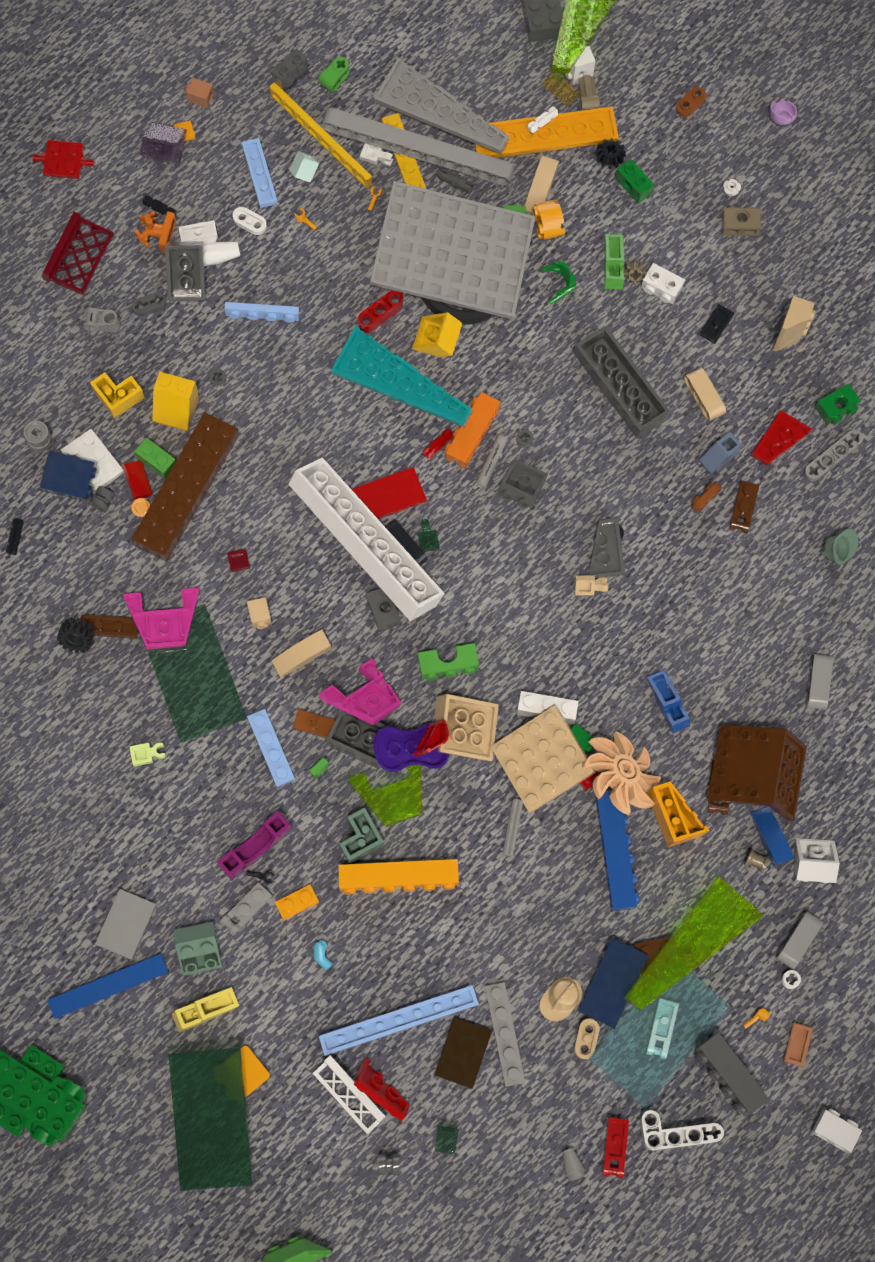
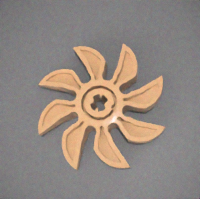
M619 732L613 733L614 742L603 737L591 739L589 743L598 753L589 756L584 761L582 769H593L602 772L593 781V790L597 798L600 799L608 786L612 788L609 795L610 800L624 814L629 815L631 813L629 803L644 809L655 805L645 792L659 785L661 776L642 773L650 766V756L647 749L643 747L634 760L632 758L634 752L632 743Z

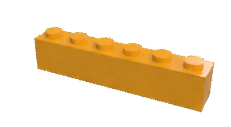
M458 859L339 865V889L347 895L356 894V891L364 890L366 894L375 893V890L382 889L385 893L395 892V889L411 892L415 891V888L432 891L435 890V887L452 890L455 889V886L459 885Z

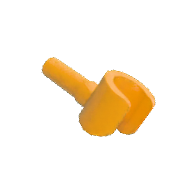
M377 186L372 187L371 194L373 196L367 210L372 211L377 198L384 194L383 188L380 189L377 195Z
M299 208V212L302 215L298 216L294 213L296 220L300 223L304 222L315 231L317 226L309 221L304 209Z
M761 1008L743 1026L748 1028L758 1019L765 1022L770 1013L766 1009Z

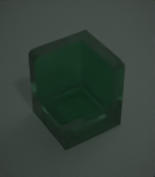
M438 1125L435 1151L455 1155L459 1129Z

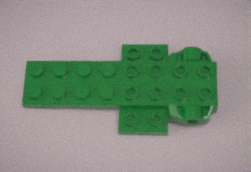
M30 1045L20 1062L0 1050V1126L19 1138L26 1128L31 1137L43 1145L54 1146L60 1140L64 1142L87 1108L84 1104L87 1094L82 1087L73 1081L59 1077L65 1066L33 1045Z

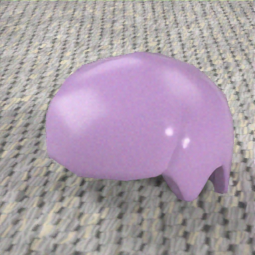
M784 99L777 103L773 101L770 106L771 120L778 125L792 123L797 116L796 106L791 102L784 101Z

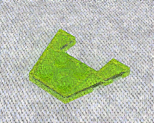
M421 765L406 767L410 778L373 791L370 788L365 773L350 777L348 780L386 828L423 815Z

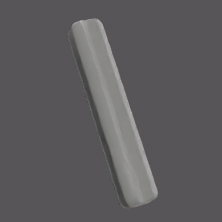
M513 799L503 848V855L513 856L523 805V800Z

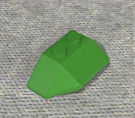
M297 1236L288 1240V1245L283 1248L277 1245L268 1249L269 1254L264 1256L262 1262H315L333 1253L331 1249L304 1238L300 1240Z

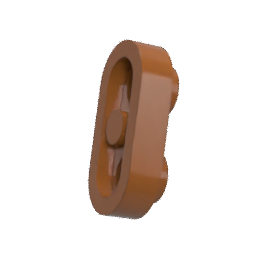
M700 87L692 88L677 102V114L682 117L692 115L705 102V90Z
M711 482L705 488V493L702 496H696L691 502L693 504L692 509L699 513L719 494L723 487L718 482L715 484Z

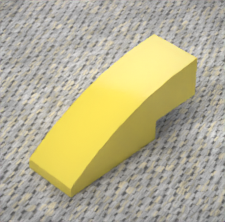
M231 987L177 1009L172 1013V1016L180 1033L239 1007V1004Z

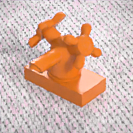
M154 211L150 214L139 215V219L142 220L140 224L144 225L146 223L142 234L138 229H135L136 239L144 243L146 247H149L150 244L147 242L149 236L159 238L160 252L165 253L166 242H171L175 228V214L167 212L164 224L153 223L157 221V218L153 217L155 216Z

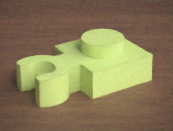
M149 743L130 746L133 766L153 763L152 757L158 759L165 758V753H157V750L163 748L164 744L157 743L152 748H150Z

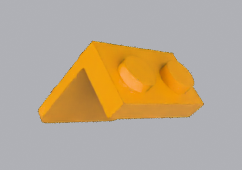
M243 1046L224 1063L216 1065L213 1068L215 1074L212 1075L220 1085L222 1083L225 1084L228 1088L225 1092L232 1101L236 1099L239 1103L270 1077L269 1072L248 1046Z

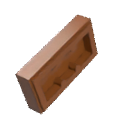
M298 709L293 729L327 739L335 720Z

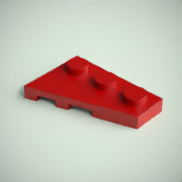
M780 410L751 456L768 466L807 436L813 429Z
M366 1057L361 1062L353 1085L373 1099L376 1104L386 1109L391 1116L402 1121L407 1115L410 1104L393 1086H388L382 1079L384 1076L380 1071L376 1073L370 1067L371 1061Z

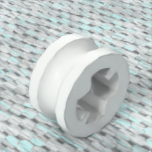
M789 970L782 976V984L788 989L796 988L801 982V977L795 970ZM790 974L793 975V978L796 977V981L793 982V985L789 984L790 981H786V978H788Z

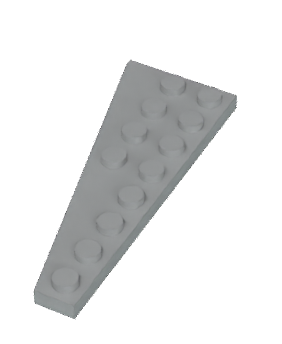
M399 57L374 97V102L499 154L503 152L509 141L507 134L496 126L490 125L483 120L482 116L472 112L467 105L461 104L457 101V98L439 85L436 86L428 80V77L422 76L414 67L407 65Z

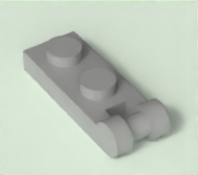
M258 882L219 923L223 927L226 926L230 930L229 933L235 936L273 896ZM234 916L240 920L236 925L231 921Z

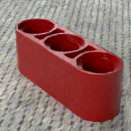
M391 290L358 315V327L364 333H370L399 312L403 307L402 293ZM397 299L399 302L393 303L391 300ZM378 310H384L385 312L380 314V313H377L376 311H378ZM365 320L370 321L369 324H363L362 322Z

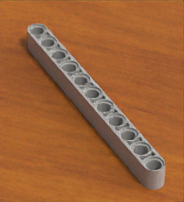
M328 108L322 122V128L330 133L499 185L506 186L511 181L514 166L510 162L335 108Z

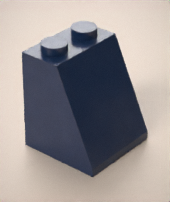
M49 451L39 491L85 500L86 496L90 497L92 486L89 483L91 478H95L97 470L94 467L95 462Z

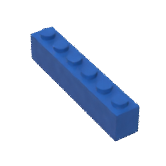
M605 791L600 799L595 795L611 912L632 910L639 904V894L634 890V884L637 883L636 874L631 869L634 859L633 854L629 853L628 845H631L630 834H626L625 826H628L627 814H623L611 802L609 797L611 791Z

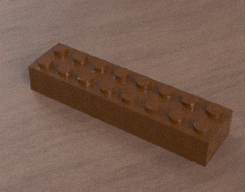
M205 412L203 413L131 538L135 547L168 562L238 439L239 434L236 427Z

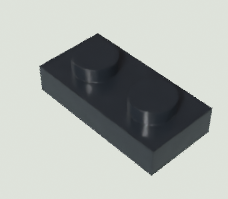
M718 304L700 332V336L716 344L735 313Z

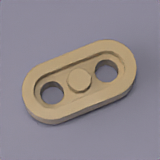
M593 1019L583 1020L578 1029L574 1052L578 1058L583 1060L593 1056L600 1028L599 1024ZM591 1026L593 1029L592 1033H587L585 1027ZM581 1046H587L588 1052L582 1053Z

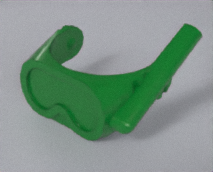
M565 261L554 262L541 269L542 273L547 271L559 273L566 282V287L559 290L556 296L549 300L551 305L576 289V278Z

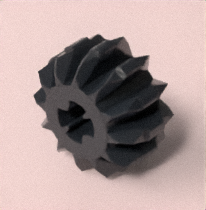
M613 138L610 141L604 139L603 143L598 144L595 155L597 156V163L602 162V168L608 165L610 170L613 165L617 169L619 164L624 162L626 151L624 150V144L619 145V140L614 142Z

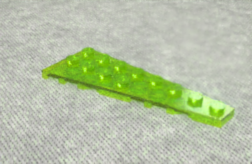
M566 0L551 67L552 71L570 73L617 0Z
M717 877L624 999L638 1011H641L752 924L761 919L764 914L724 880Z

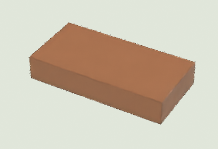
M795 1022L792 1023L783 1062L804 1067L813 1028Z

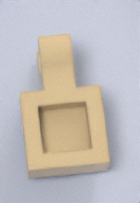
M595 575L575 577V595H594V591H608L607 577H599L597 580H595Z

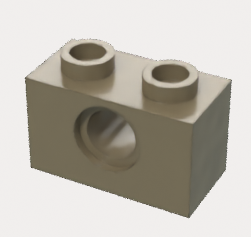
M754 207L724 208L722 213V236L759 235L761 230L760 209H755Z

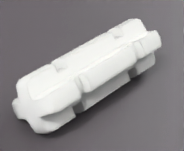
M552 106L547 110L548 112L545 111L535 118V121L528 123L527 129L531 133L536 132L538 127H543L551 121V118L554 119L558 116V110Z

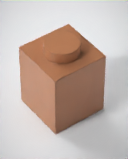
M192 78L191 83L187 84L185 89L188 102L208 108L214 95L213 84Z

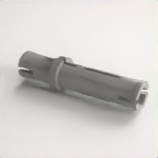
M497 435L492 449L488 451L487 460L475 483L477 487L486 489L498 460L503 456L502 451L508 441L506 437ZM489 465H491L490 468H489V470H488L487 475L485 476L486 471H487Z

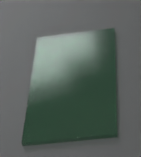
M203 604L195 607L186 646L147 650L180 743L247 719L206 605Z
M234 1047L181 1053L172 1052L168 1054L180 1191L252 1186L241 1048Z

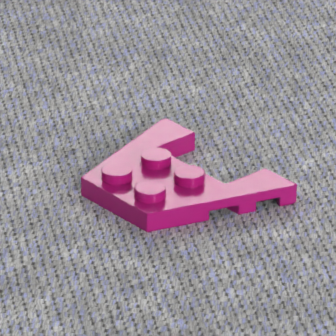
M199 588L181 589L183 608L144 612L142 611L141 592L124 594V600L147 650L186 646Z
M372 658L359 668V672L370 680L369 683L348 697L333 685L322 691L319 695L321 700L371 725H375L399 708L401 704L390 684H387L383 679L384 675L381 670L378 671L376 668V662Z

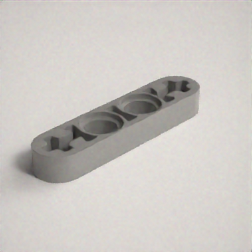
M851 430L807 465L804 470L805 478L811 482L820 479L860 446L863 441L862 433L858 430ZM851 436H856L858 438L857 442L853 441L852 443H850V445L847 444L850 441ZM842 446L845 449V453L838 454L835 448ZM828 457L832 462L831 465H824L822 458ZM817 466L820 467V469L817 470L816 475L809 474L810 469L813 471L817 468Z

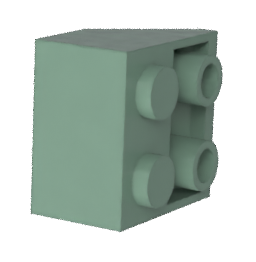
M213 922L174 930L175 947L183 976L222 968Z

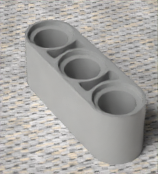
M813 654L806 707L821 710L827 709L833 667L832 656Z
M806 911L776 959L794 970L824 922Z

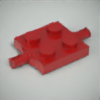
M47 140L44 154L33 153V161L43 162V175L49 177L80 179L83 166L94 167L95 159L84 158L83 143Z

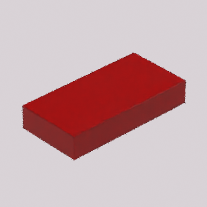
M142 462L124 463L122 468L133 500L151 497L152 491Z

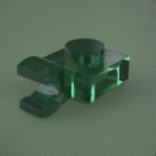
M428 518L421 519L422 532L417 534L421 550L423 552L440 550L437 531L430 530Z

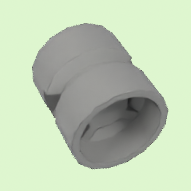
M32 421L25 426L24 436L33 451L44 452L50 448L52 438L47 426L43 422Z

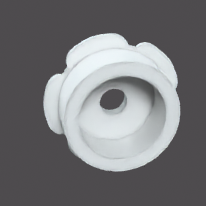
M735 179L725 181L723 184L724 192L728 196H735L741 190L740 183H737Z

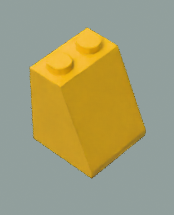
M159 371L153 388L152 421L188 431L199 401L196 382Z

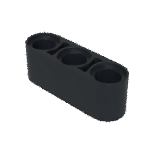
M395 519L385 525V528L420 566L428 561L425 553Z

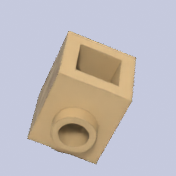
M266 597L247 601L253 628L264 629L272 624Z

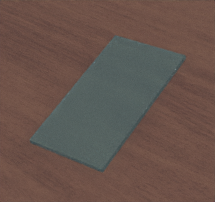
M675 958L589 1059L645 1109L731 1007Z

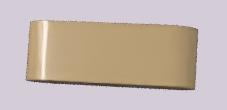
M699 368L684 376L685 383L708 421L726 414L725 405L703 368Z

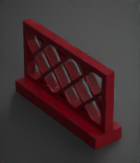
M73 212L42 273V279L47 282L52 281L83 295L114 232L80 217L81 214ZM81 225L88 226L91 232L82 235L80 232ZM103 233L108 235L105 241L98 243L96 234ZM93 236L95 244L86 246L83 238ZM81 240L83 247L74 250L72 247L73 241ZM97 247L99 255L91 258L88 250ZM85 251L88 259L78 262L76 253ZM73 255L76 263L66 265L64 258ZM90 262L91 271L83 273L80 265ZM77 266L80 274L70 277L68 269ZM66 271L68 278L60 280L55 277L57 272ZM82 278L84 282L82 288L75 287L72 280Z

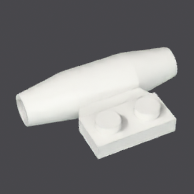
M214 220L179 227L181 242L203 241L204 267L220 264L240 256L238 242H217L218 236Z

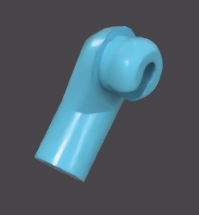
M320 940L313 946V957L327 971L333 963L325 957V950L328 947L327 943L324 940Z

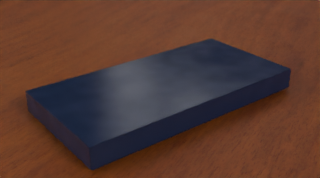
M612 938L578 1011L615 1029L649 955Z

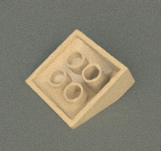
M449 694L438 696L435 707V722L444 719L447 722L449 731L448 741L438 747V752L492 762L493 750L491 746L495 743L499 704Z

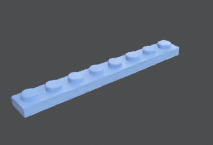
M471 985L320 1035L319 1039L324 1055L328 1056L478 1006L479 1004Z

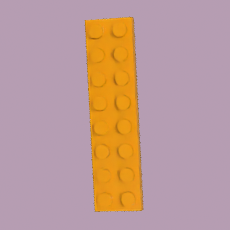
M613 107L560 113L554 119L551 118V121L543 127H538V130L534 133L527 129V124L535 121L534 119L537 117L489 123L509 136L507 145L501 154L475 144V150L484 155L500 158L597 145L603 143L604 139L610 141L611 138L616 142L619 140Z

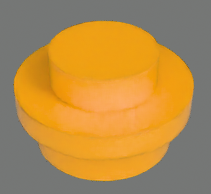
M138 498L132 503V512L138 517H144L150 507V503L144 498Z

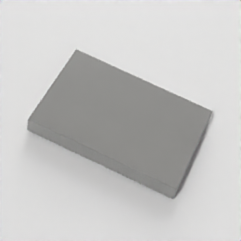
M120 889L95 945L133 960L157 904Z

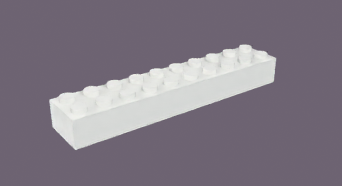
M323 457L295 471L288 485L409 621L437 606L445 593Z

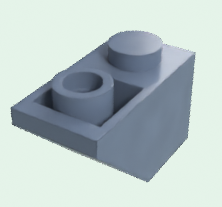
M729 432L717 441L699 462L712 475L739 454L742 444Z

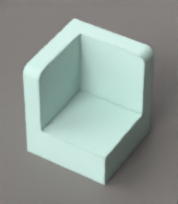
M298 151L289 171L295 178L311 182L319 162L313 156Z

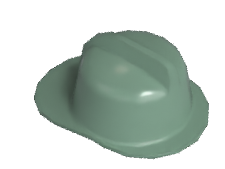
M848 528L840 534L828 538L825 543V549L821 554L826 556L828 560L836 562L837 565H843L856 553L858 548L857 533L853 529Z

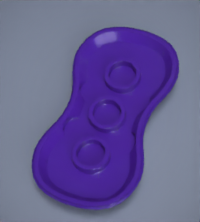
M425 724L410 731L387 726L380 729L374 738L376 760L384 770L389 772H397L411 765H422L427 768L437 769L446 764L449 754L438 752V748L429 753L417 757L413 755L430 724Z

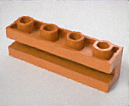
M483 392L478 397H474L471 403L472 414L465 427H457L453 434L454 440L452 443L448 442L445 447L446 460L450 462L454 460L459 463V467L466 469L500 410L501 401Z

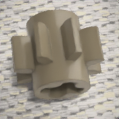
M634 259L632 263H626L628 269L624 270V275H628L626 277L627 282L632 280L636 284L639 280L643 281L642 274L647 273L646 269H642L644 266L643 262L639 264Z

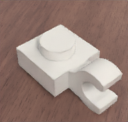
M365 143L360 154V160L377 165L378 161H381L383 164L391 166L393 154L383 152L382 148Z

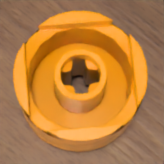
M557 199L535 204L533 211H531V215L536 216L535 222L538 227L536 235L538 239L546 240L565 235V229H561L564 219L560 204H557Z

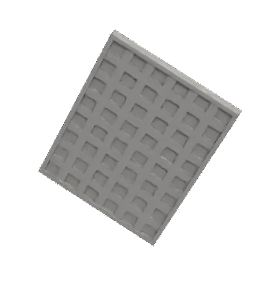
M393 181L370 285L513 320L536 216Z

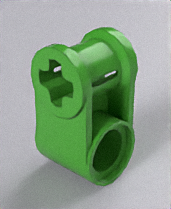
M337 57L320 74L318 82L330 92H335L349 75L348 60L344 57Z

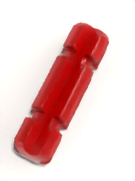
M445 429L442 435H439L429 444V447L427 446L423 450V455L427 459L434 456V452L437 453L447 441L453 438L452 431Z

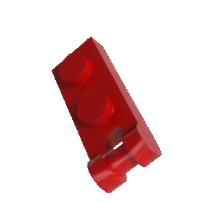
M608 1117L602 1176L609 1177V1175H615L617 1178L623 1179L629 1120ZM611 1160L618 1161V1167H611Z

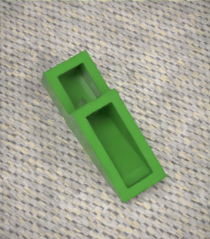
M605 234L604 286L605 289H623L624 238L620 234Z

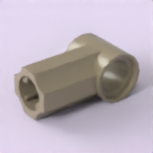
M585 75L579 78L580 110L600 108L594 77Z

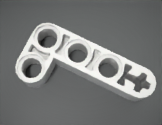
M649 1110L640 1117L643 1144L646 1149L651 1151L714 1143L720 1141L724 1136L722 1126L717 1123L662 1130L660 1117L657 1112ZM647 1114L654 1117L655 1123L653 1126L645 1123V1116ZM713 1127L714 1131H718V1135H715L714 1139L713 1135L704 1136L703 1132H709ZM690 1130H695L698 1133L696 1141L689 1139L688 1133ZM671 1132L678 1136L676 1144H672L668 1140V1135ZM650 1135L657 1137V1146L652 1147L649 1145L648 1138Z

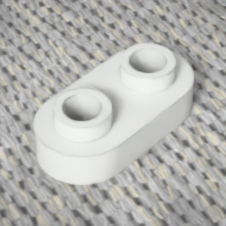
M239 207L234 210L233 221L237 226L254 235H261L266 231V220L262 216L245 207Z

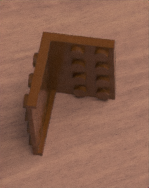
M721 725L707 800L710 802L769 806L784 819L794 821L807 746L791 732L783 728Z

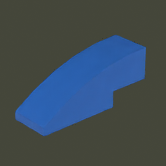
M665 670L648 676L647 680L671 732L675 733L690 727V718L681 704V698Z
M769 806L751 812L750 815L773 867L791 861L794 858L793 853Z

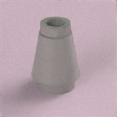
M574 1148L563 1151L566 1177L569 1178V1181L583 1178L585 1176V1169Z

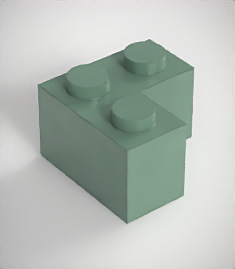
M365 808L347 817L355 835L339 843L347 862L352 864L383 847L384 841Z

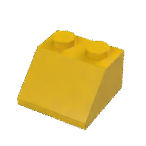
M448 312L422 316L412 349L437 357L452 356L462 322Z

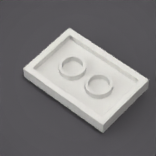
M92 429L61 449L62 454L95 462L94 467L97 468L95 478H91L89 483L92 486L91 491L93 494L96 493L98 486L105 487L124 473L121 466Z

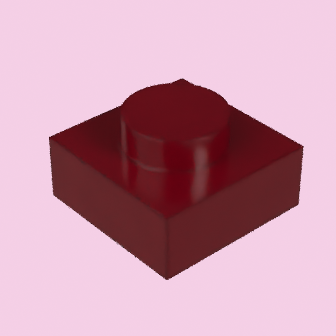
M246 549L227 553L231 573L250 569Z

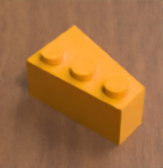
M671 781L654 786L647 792V795L655 803L652 809L668 848L702 837L710 831L697 818L698 815L695 811H692L685 803L686 800Z

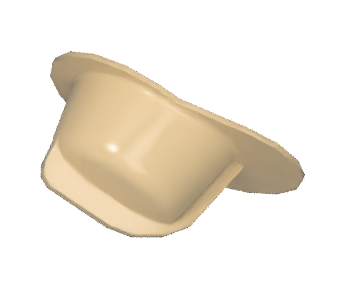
M571 977L557 979L540 1000V1010L543 1016L550 1021L565 1019L582 998L580 984Z

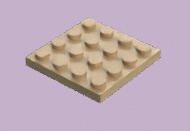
M557 705L552 706L491 746L529 813L536 811L596 773L593 769H582L587 756Z

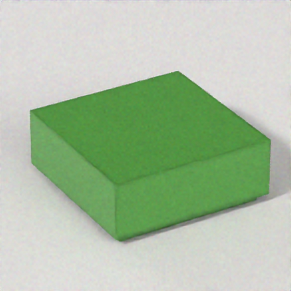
M323 757L309 770L310 775L317 779L329 768L328 761Z

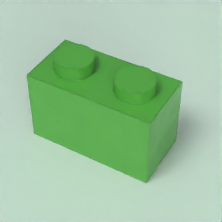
M145 438L134 451L137 460L141 461L164 480L176 462L175 458L148 438Z

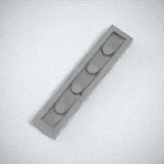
M505 982L485 986L505 1087L525 1083Z

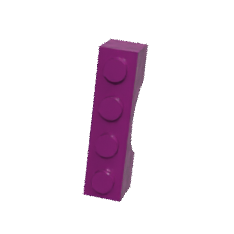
M277 811L262 824L260 829L250 839L222 857L217 862L218 866L232 881L292 830L291 825Z

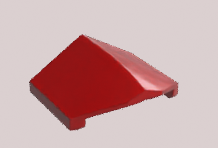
M444 719L429 725L413 753L415 757L429 753L448 741L449 731L447 722Z

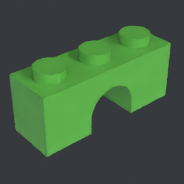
M475 643L456 646V658L450 663L441 661L437 650L419 652L418 662L421 679L434 681L440 676L452 678L457 673L464 672L465 675L475 673V670L479 669Z

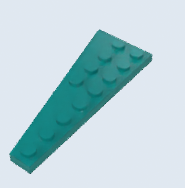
M357 326L354 327L331 369V373L335 376L461 427H465L472 414L470 407L456 397L451 396L444 388L433 383L430 378L422 375L415 367L398 355L393 354L386 346L375 341L372 336L367 335Z

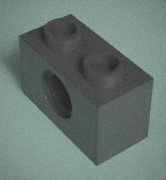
M381 588L366 593V599L379 632L401 625L400 619L403 618L401 610L395 607L393 601ZM386 605L390 607V610L383 612L380 608Z

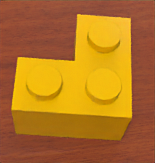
M104 372L90 382L93 392L114 419L145 398L142 388L132 376L116 386Z

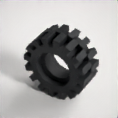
M74 618L66 619L61 623L57 641H59L60 646L63 645V649L69 648V652L75 650V653H78L80 650L83 653L91 647L95 635L94 628H91L90 623L86 625L85 620L81 622L80 618H77L76 621Z

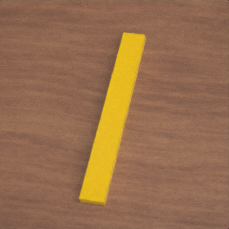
M276 83L270 85L271 97L360 183L369 188L372 185V176Z

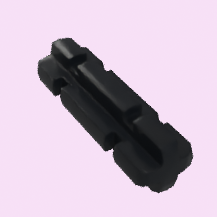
M145 195L143 198V205L151 207L156 212L162 215L172 212L176 215V210L172 207L168 208V205L157 199L153 200V197Z
M14 518L11 524L13 528L10 529L8 538L9 545L6 548V553L9 555L17 554V546L21 536L20 529L23 527V521Z

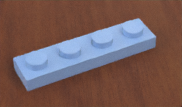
M259 138L242 142L260 208L278 204Z
M225 302V314L232 319L247 317L250 320L262 318L267 321H276L277 319L289 323L299 321V307Z
M263 709L247 716L276 786L280 787L294 781L295 778L266 710Z

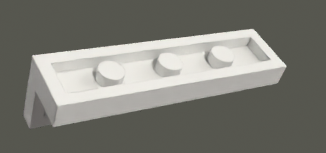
M331 1056L313 1072L314 1076L367 1135L386 1118L367 1095L353 1085L354 1081ZM327 1065L333 1071V1080H324L319 1075L321 1070ZM335 1074L340 1080H335ZM327 1083H333L332 1088ZM335 1083H344L347 1086V1094L337 1095L335 1093ZM349 1090H350L355 1096H349ZM341 1098H346V1104ZM349 1098H357L361 1102L360 1111L351 1110L348 1107ZM363 1105L368 1111H362ZM354 1113H360V1119ZM362 1113L372 1114L376 1119L369 1128L362 1123Z

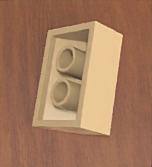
M793 296L773 351H779L799 342L802 336H806L816 312L813 310L814 302Z

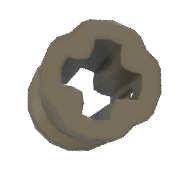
M751 849L744 865H751L763 873L770 857H763Z

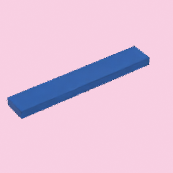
M158 954L48 999V1003L54 1019H58L169 972L162 954Z

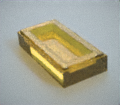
M555 71L542 82V86L567 107L580 96V92Z

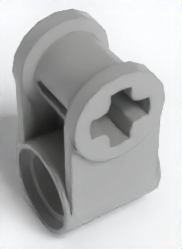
M86 309V322L83 324L85 330L115 332L120 328V321L113 310ZM110 319H114L113 322L107 323Z

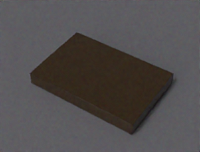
M454 1017L434 1076L473 1089L492 1030Z

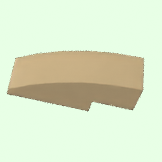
M545 156L541 157L526 200L525 207L527 213L531 214L535 204L547 201L559 161Z
M320 630L272 660V663L281 678L314 661V658L330 651L331 645L323 630Z

